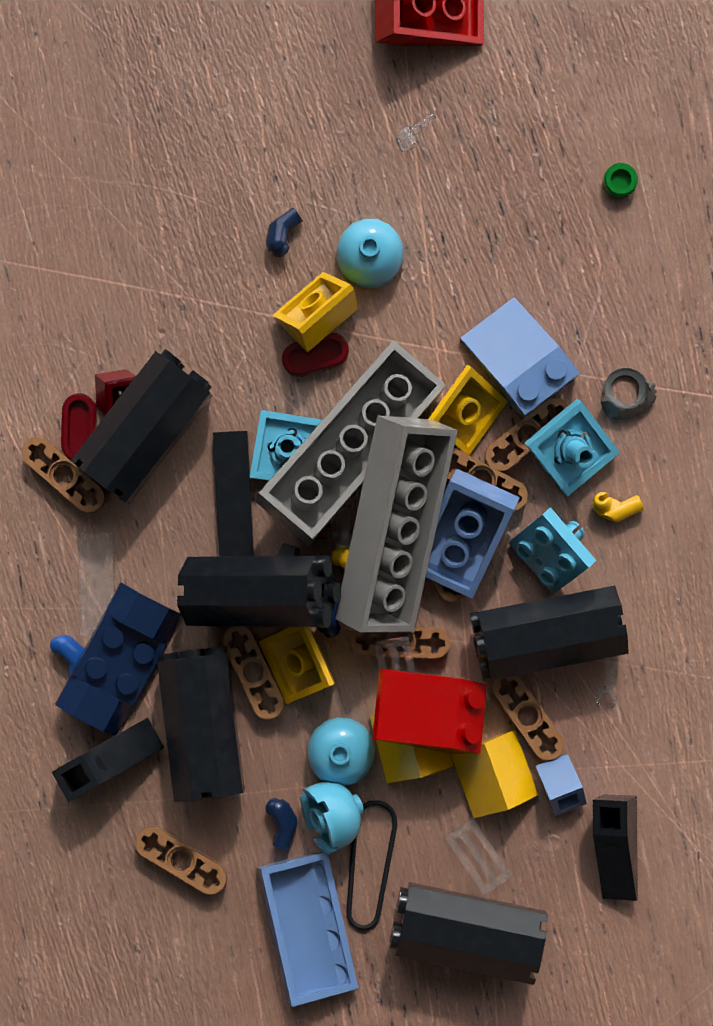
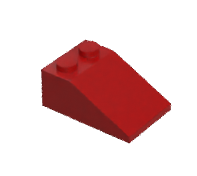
M375 0V42L401 46H481L484 44V0Z
M379 669L372 740L452 754H481L487 684L461 678Z

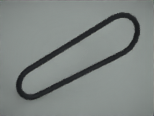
M379 800L368 801L363 804V808L375 805L384 807L392 817V830L374 920L367 925L357 924L352 918L357 836L351 843L346 913L349 923L359 930L373 928L381 916L398 826L394 809L387 803Z

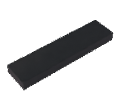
M248 431L213 432L219 556H254Z

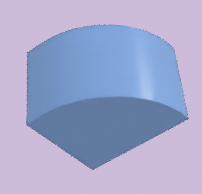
M568 754L536 766L543 789L555 816L587 804L583 787Z

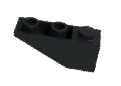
M147 717L52 771V774L69 803L163 749L164 745Z
M603 794L593 799V839L602 898L637 901V796Z

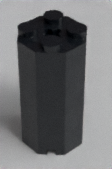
M166 349L161 354L157 351L154 352L71 459V462L79 466L83 472L109 492H114L119 496L120 500L128 505L213 397L209 392L212 388L208 384L209 382L194 370L189 375L184 372L183 368L185 366Z
M329 556L187 557L178 574V586H184V596L177 595V606L186 626L328 628L331 623L334 603H339L341 599V586L338 582H335L332 562Z
M615 585L480 612H471L470 620L473 633L479 632V636L473 637L476 656L484 657L483 661H479L483 682L629 654L626 624L623 625L621 615H623L622 604Z
M227 646L206 648L207 655H205V648L179 652L180 659L178 652L157 655L174 802L198 801L208 797H212V799L241 794L245 791Z
M409 882L408 888L400 887L397 913L401 914L400 922H393L390 935V948L395 949V956L517 982L535 984L536 978L534 973H538L540 970L547 931L540 930L542 922H548V914L545 910Z

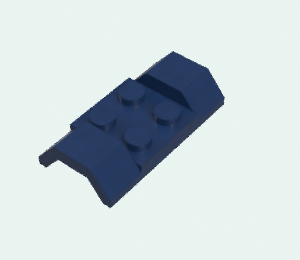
M120 582L55 705L71 716L103 732L117 735L131 707L134 706L158 661L157 655L162 654L166 647V642L181 613Z

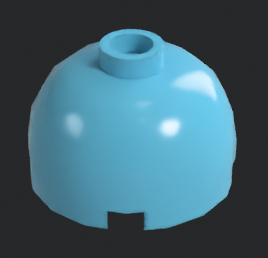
M362 219L352 223L342 233L337 243V263L341 273L357 286L377 288L388 284L403 264V244L399 234L389 224L378 219Z
M336 717L325 720L315 728L308 740L306 755L311 770L320 780L347 786L357 783L368 774L374 763L375 746L372 735L363 724L352 718Z
M321 782L304 788L302 791L305 794L300 795L301 808L308 829L310 830L314 827L320 836L314 839L317 846L329 855L349 845L359 834L361 827L360 814L364 813L363 804L357 794L352 795L346 787L338 783Z

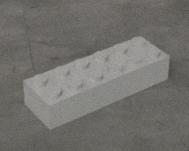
M393 340L258 493L256 503L309 547L363 485L377 415L420 419L440 396L446 384Z
M377 415L341 587V599L335 615V619L358 632H414L458 430L431 419Z

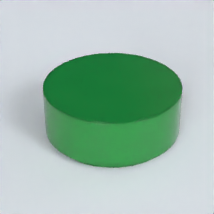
M626 163L613 164L607 169L603 177L605 192L616 199L630 196L638 183L635 169Z

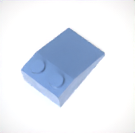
M515 297L460 338L521 419L525 418L537 407L566 387L580 374L559 345Z
M456 468L443 495L426 578L473 599L514 512L519 497Z

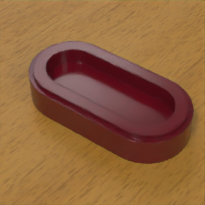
M331 332L307 353L298 342H294L283 351L282 364L285 370L295 377H304L341 366L348 358V343L340 334Z
M82 393L69 396L62 406L61 448L64 455L70 460L97 427V405L92 398Z

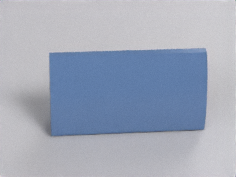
M320 852L256 867L287 1004L294 1007L359 989L328 854Z

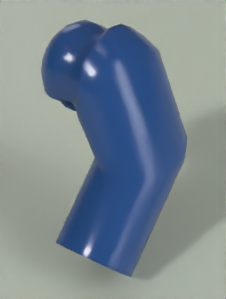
M64 634L54 637L50 642L51 651L54 654H59L69 662L70 676L84 647L71 636Z

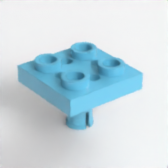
M578 399L524 443L567 497L620 453L585 405ZM564 430L565 433L562 432L558 438L559 431ZM584 432H587L588 435H587V434H584V439H583V438L581 437V435H582Z
M261 410L250 478L270 481L282 467V464L293 455L323 420ZM289 429H295V430L297 431L296 437L292 436V435L295 433L294 430H290V431H288V430H289ZM269 444H270V449H273L274 446H275V451H274V452H270V451L268 450V445H269Z
M550 507L515 536L509 544L537 575L540 582L554 595L597 560L580 542L584 538V529L580 528L575 534L572 533L580 524L575 521H569L565 525Z

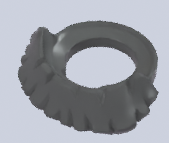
M617 369L605 380L603 388L604 398L601 401L602 409L609 418L614 420L631 419L634 415L643 414L645 410L651 408L652 403H655V393H657V390L654 388L656 385L655 383L648 382L644 375L635 369ZM630 377L636 381L639 387V394L635 403L624 405L613 396L611 386L617 378Z

